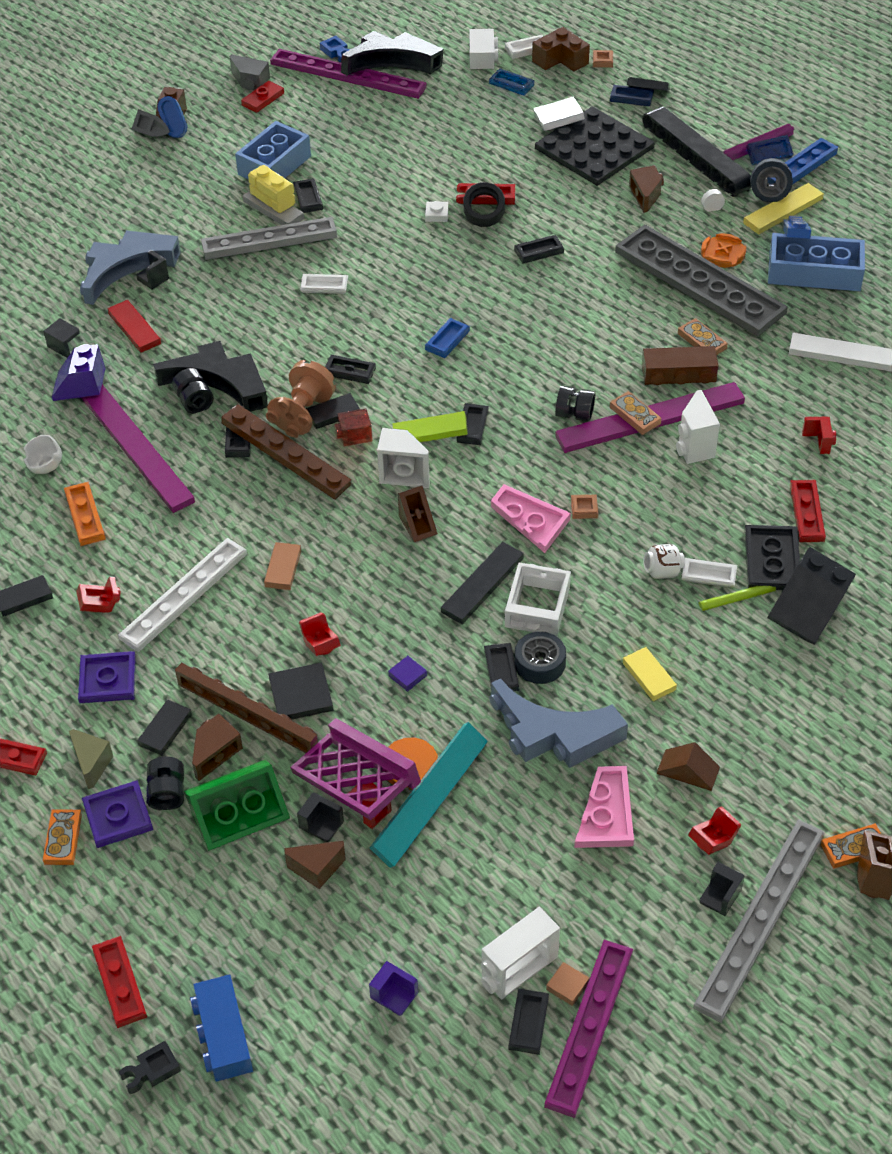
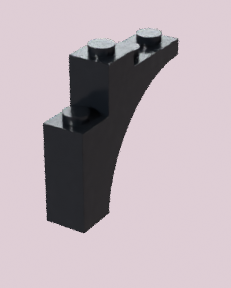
M373 31L361 37L360 45L342 54L341 73L348 76L370 68L400 67L432 74L442 67L444 49L406 32L392 39Z
M221 341L197 346L198 353L153 364L158 386L172 384L174 377L182 370L196 369L201 373L209 387L228 394L248 411L252 412L268 407L266 389L251 353L227 359Z

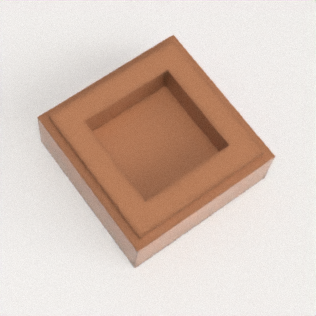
M593 50V67L613 68V51Z
M597 494L571 495L572 519L598 518Z
M563 962L546 985V990L573 1006L588 985L589 977Z

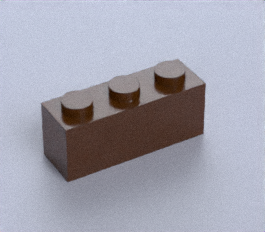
M715 346L643 348L642 371L644 384L682 385L685 383L707 384L716 382L718 360Z

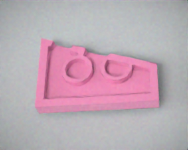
M503 484L491 500V508L544 553H546L570 521L569 512Z
M627 766L598 767L589 794V800L583 813L581 826L575 839L574 848L633 846L634 834Z

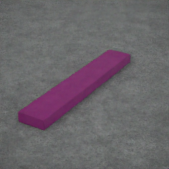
M603 940L544 1103V1108L573 1118L576 1117L633 954L632 948Z

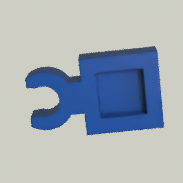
M337 36L320 42V50L331 59L337 57L340 63L342 54L350 50L348 45Z

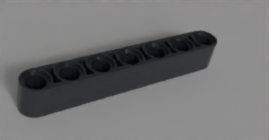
M661 106L643 115L642 122L646 129L649 128V131L657 138L663 139L662 142L671 149H675V152L686 161L689 160V163L700 172L703 171V174L711 181L717 182L720 188L728 194H732L730 196L735 197L751 189V175L668 109Z

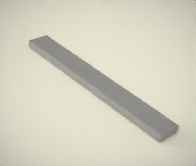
M799 819L797 820L695 1001L693 1009L722 1023L825 835L824 831Z

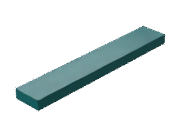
M469 722L463 724L421 779V783L411 792L369 847L388 867L391 868L397 864L487 744L488 740Z

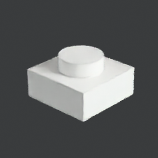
M426 202L425 222L448 221V202Z

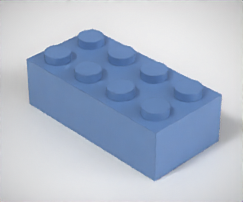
M772 233L769 252L768 284L861 291L865 272V240L811 236L810 239L787 237L786 234Z

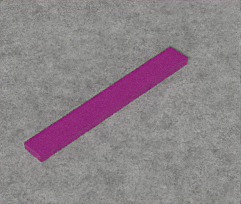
M278 49L270 59L271 65L417 99L421 97L427 88L426 82L371 69L361 70L347 76L341 73L340 62L284 49Z
M735 382L702 391L713 412L741 405L745 402V397ZM695 393L648 405L651 410L661 417V424L655 428L681 421L682 412ZM618 414L557 430L555 431V437L564 453L639 432Z
M103 384L100 395L81 397L172 513L195 503L192 493Z

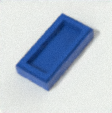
M449 318L425 344V350L446 358L468 334L470 326Z

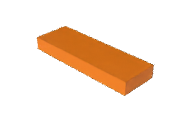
M89 482L65 487V495L80 546L106 540Z

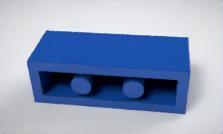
M231 975L193 984L196 996L190 997L194 1016L200 1015L202 1024L196 1025L200 1044L207 1043L208 1052L203 1053L206 1072L213 1071L216 1082L253 1072Z

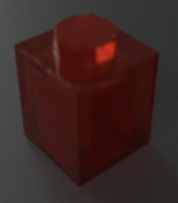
M366 408L337 413L338 424H334L337 439H342L344 447L373 441L372 425Z

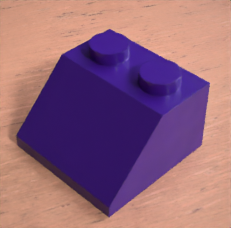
M85 344L73 349L58 370L52 393L53 401L100 395L106 368L98 344Z

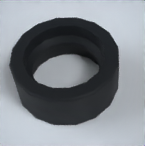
M480 182L472 185L466 191L463 198L464 214L473 225L490 227L502 219L505 212V196L499 187L492 183ZM480 195H488L496 199L497 208L490 214L482 215L473 211L471 208L472 200Z

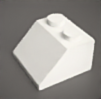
M702 390L695 392L682 412L681 424L678 425L680 436L679 441L676 443V448L679 456H683L687 464L715 458L720 423Z
M382 428L377 448L379 483L412 487L423 485V488H429V451L407 430Z

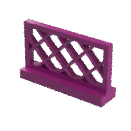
M337 718L328 724L330 733L290 767L293 774L369 820L374 818L407 786L415 789L421 783L415 762ZM332 743L338 746V751L324 753V750ZM354 756L358 758L357 762L343 764V758ZM338 759L337 766L323 768L324 761ZM318 763V769L304 770L308 764ZM363 769H377V774L362 776ZM357 771V777L343 779V773ZM337 774L336 781H323V776ZM397 780L393 786L382 788V781ZM377 782V789L362 791V784ZM357 785V792L342 793V788ZM377 797V801L369 808L362 804L363 799Z

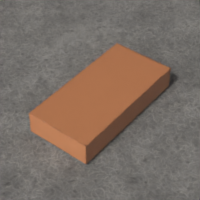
M275 542L264 580L265 587L291 590L301 554V545Z

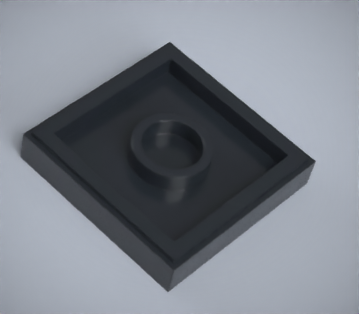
M322 662L268 673L278 714H285L292 720L334 711Z

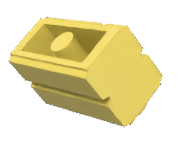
M261 165L248 174L250 193L278 213H282L295 204L294 185L269 167Z

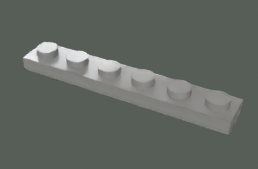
M327 217L203 238L201 243L205 260L337 238V230L333 218Z

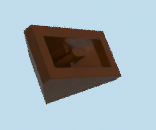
M423 485L398 493L399 518L413 542L437 535V529Z
M696 742L666 749L657 774L712 791L720 766Z
M344 840L284 848L287 868L318 889L326 883L346 860Z

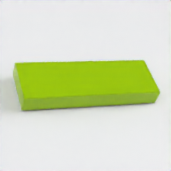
M465 411L392 423L393 429L407 430L419 442L468 434Z

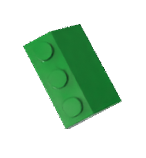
M266 760L184 791L192 816L208 851L290 819L272 764Z

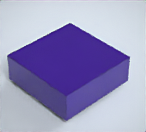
M407 655L388 671V676L408 692L427 677V670Z

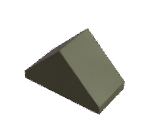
M75 729L70 730L69 734L87 788H94L113 758L110 742Z

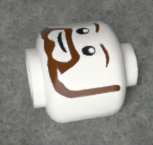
M661 544L653 545L649 548L648 552L644 554L643 564L645 571L655 579L675 578L681 568L684 567L685 559L683 553H680L675 545Z

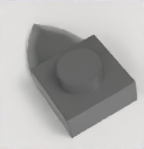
M138 109L131 128L132 130L151 137L170 133L167 125L161 118Z

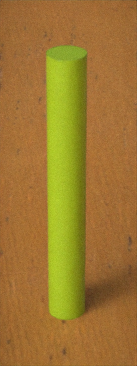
M755 586L698 602L701 610L705 611L775 592L776 587Z

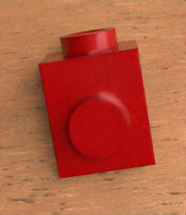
M830 417L804 418L802 436H817L820 454H830L831 446L836 444V431L832 430Z
M109 577L105 586L79 584L76 590L80 611L112 612L115 603L119 602L121 595L120 588L116 585L115 577Z
M320 612L299 622L304 642L315 656L329 654L333 649L341 646L339 637L329 628L324 613Z
M721 806L715 810L710 820L693 826L688 836L701 850L710 855L728 847L732 843L741 827V823Z

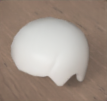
M39 435L32 438L24 447L26 453L24 462L27 468L34 474H47L55 470L62 459L61 448L50 435Z

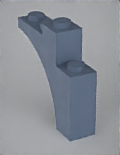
M126 230L123 239L119 240L118 245L93 242L85 258L86 264H89L87 277L80 286V293L84 297L85 304L94 305L100 294L112 283L128 274L150 266L147 253L150 250L165 258L167 267H175L181 253L178 236Z
M501 678L491 683L490 703L496 711L500 710L502 712L504 721L511 730L509 745L515 755L520 754L525 762L553 749L559 761L564 760L568 767L571 768L627 739L628 723L613 704L597 710L583 712L552 710L522 698L511 690Z

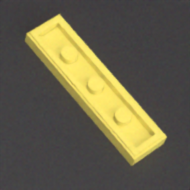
M807 183L788 193L782 200L772 202L744 217L743 223L759 235L781 223L783 219H788L789 216H793L823 200L824 193Z

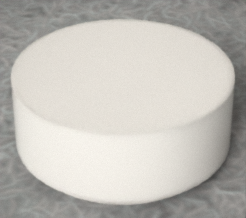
M712 189L703 195L701 203L704 209L710 212L720 210L725 203V199L719 190Z

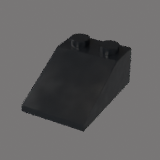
M809 546L767 618L806 642L815 645L847 592L856 573Z

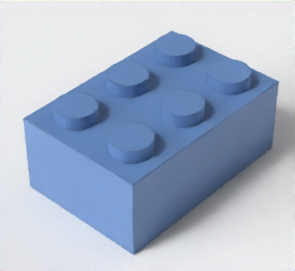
M275 121L235 153L238 175L248 179V174L261 165H265L283 178H286L311 157L309 135Z

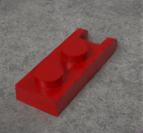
M459 183L457 191L459 193H466L472 185L477 183ZM495 184L502 190L505 196V205H515V184ZM465 194L456 196L458 204H464L463 198ZM480 195L474 198L471 204L497 205V201L491 196Z

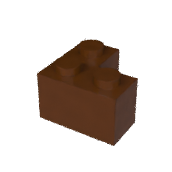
M564 27L558 28L532 42V62L545 71L559 63L573 72L589 64L590 44Z

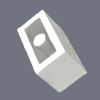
M469 29L470 69H494V61H498V37H494V29Z

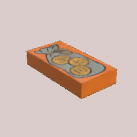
M51 810L43 855L44 865H74L82 819L81 810Z
M876 823L822 839L821 847L833 869L859 861L864 831L868 830L881 834Z

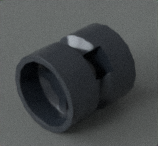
M185 369L174 377L172 382L173 389L188 413L196 414L210 408L213 404L214 396L198 370Z
M561 385L556 401L555 416L570 418L573 415L576 420L590 422L595 405L596 391L581 389L577 392L574 387ZM572 401H576L575 407L571 406Z
M166 756L151 760L147 764L146 781L148 784L146 788V803L152 809L159 811L179 808L184 803V764L177 758Z

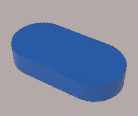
M170 96L163 97L158 103L160 117L170 131L168 135L173 138H181L186 134L188 127L179 102Z

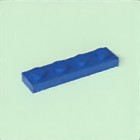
M820 138L786 161L785 164H787L792 173L793 184L835 156L838 147ZM775 177L767 178L769 184H774L776 181Z
M789 216V219H783L782 229L787 237L811 238V228L801 216Z

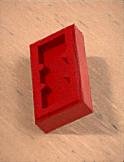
M267 81L241 99V104L258 113L282 96L284 88L271 81Z

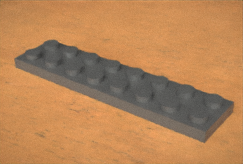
M645 224L615 247V253L757 337L787 314L788 306Z

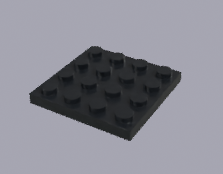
M593 106L584 111V120L561 126L535 143L537 151L596 186L655 148L653 140Z

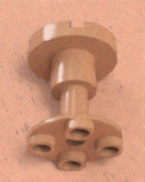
M300 360L295 363L289 373V382L293 388L291 392L293 399L276 397L268 404L267 420L284 430L288 436L298 438L299 435L308 433L313 423L312 417L304 407L311 406L314 401L322 403L330 400L336 390V384H333L334 377L332 373L318 362L311 361L308 364L304 363L306 360Z

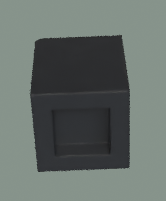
M150 250L147 252L150 266L137 273L136 277L139 282L153 290L167 281L169 275L166 259Z
M61 318L43 331L47 347L66 358L70 355L68 343L80 334L79 328Z
M314 792L297 813L299 828L325 842H329L344 823L343 808Z
M717 862L712 870L710 883L700 898V904L726 916L742 890L745 875Z

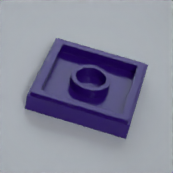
M135 651L80 655L79 704L134 700Z
M138 780L82 797L97 848L153 830Z

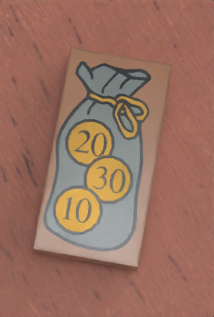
M696 318L678 328V334L694 347L715 346L716 355L727 349L728 343Z
M629 391L610 402V408L642 435L661 424V417Z

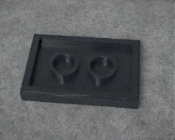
M745 525L748 588L772 586L776 587V590H783L800 561L797 526Z

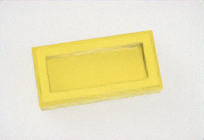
M647 647L623 658L624 666L652 701L676 690L677 684Z

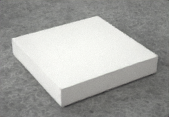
M574 97L534 108L535 116L544 131L585 119L584 112Z

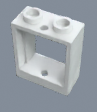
M518 563L505 609V627L529 632H548L558 636L570 589L571 571ZM523 585L560 591L555 611L518 605Z
M540 906L482 948L481 982L490 994L495 992L501 1000L558 957L560 927Z

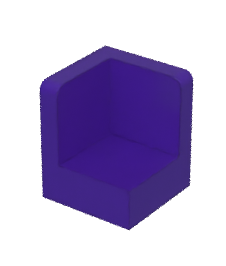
M386 961L369 983L370 998L401 1016L419 993L418 980Z

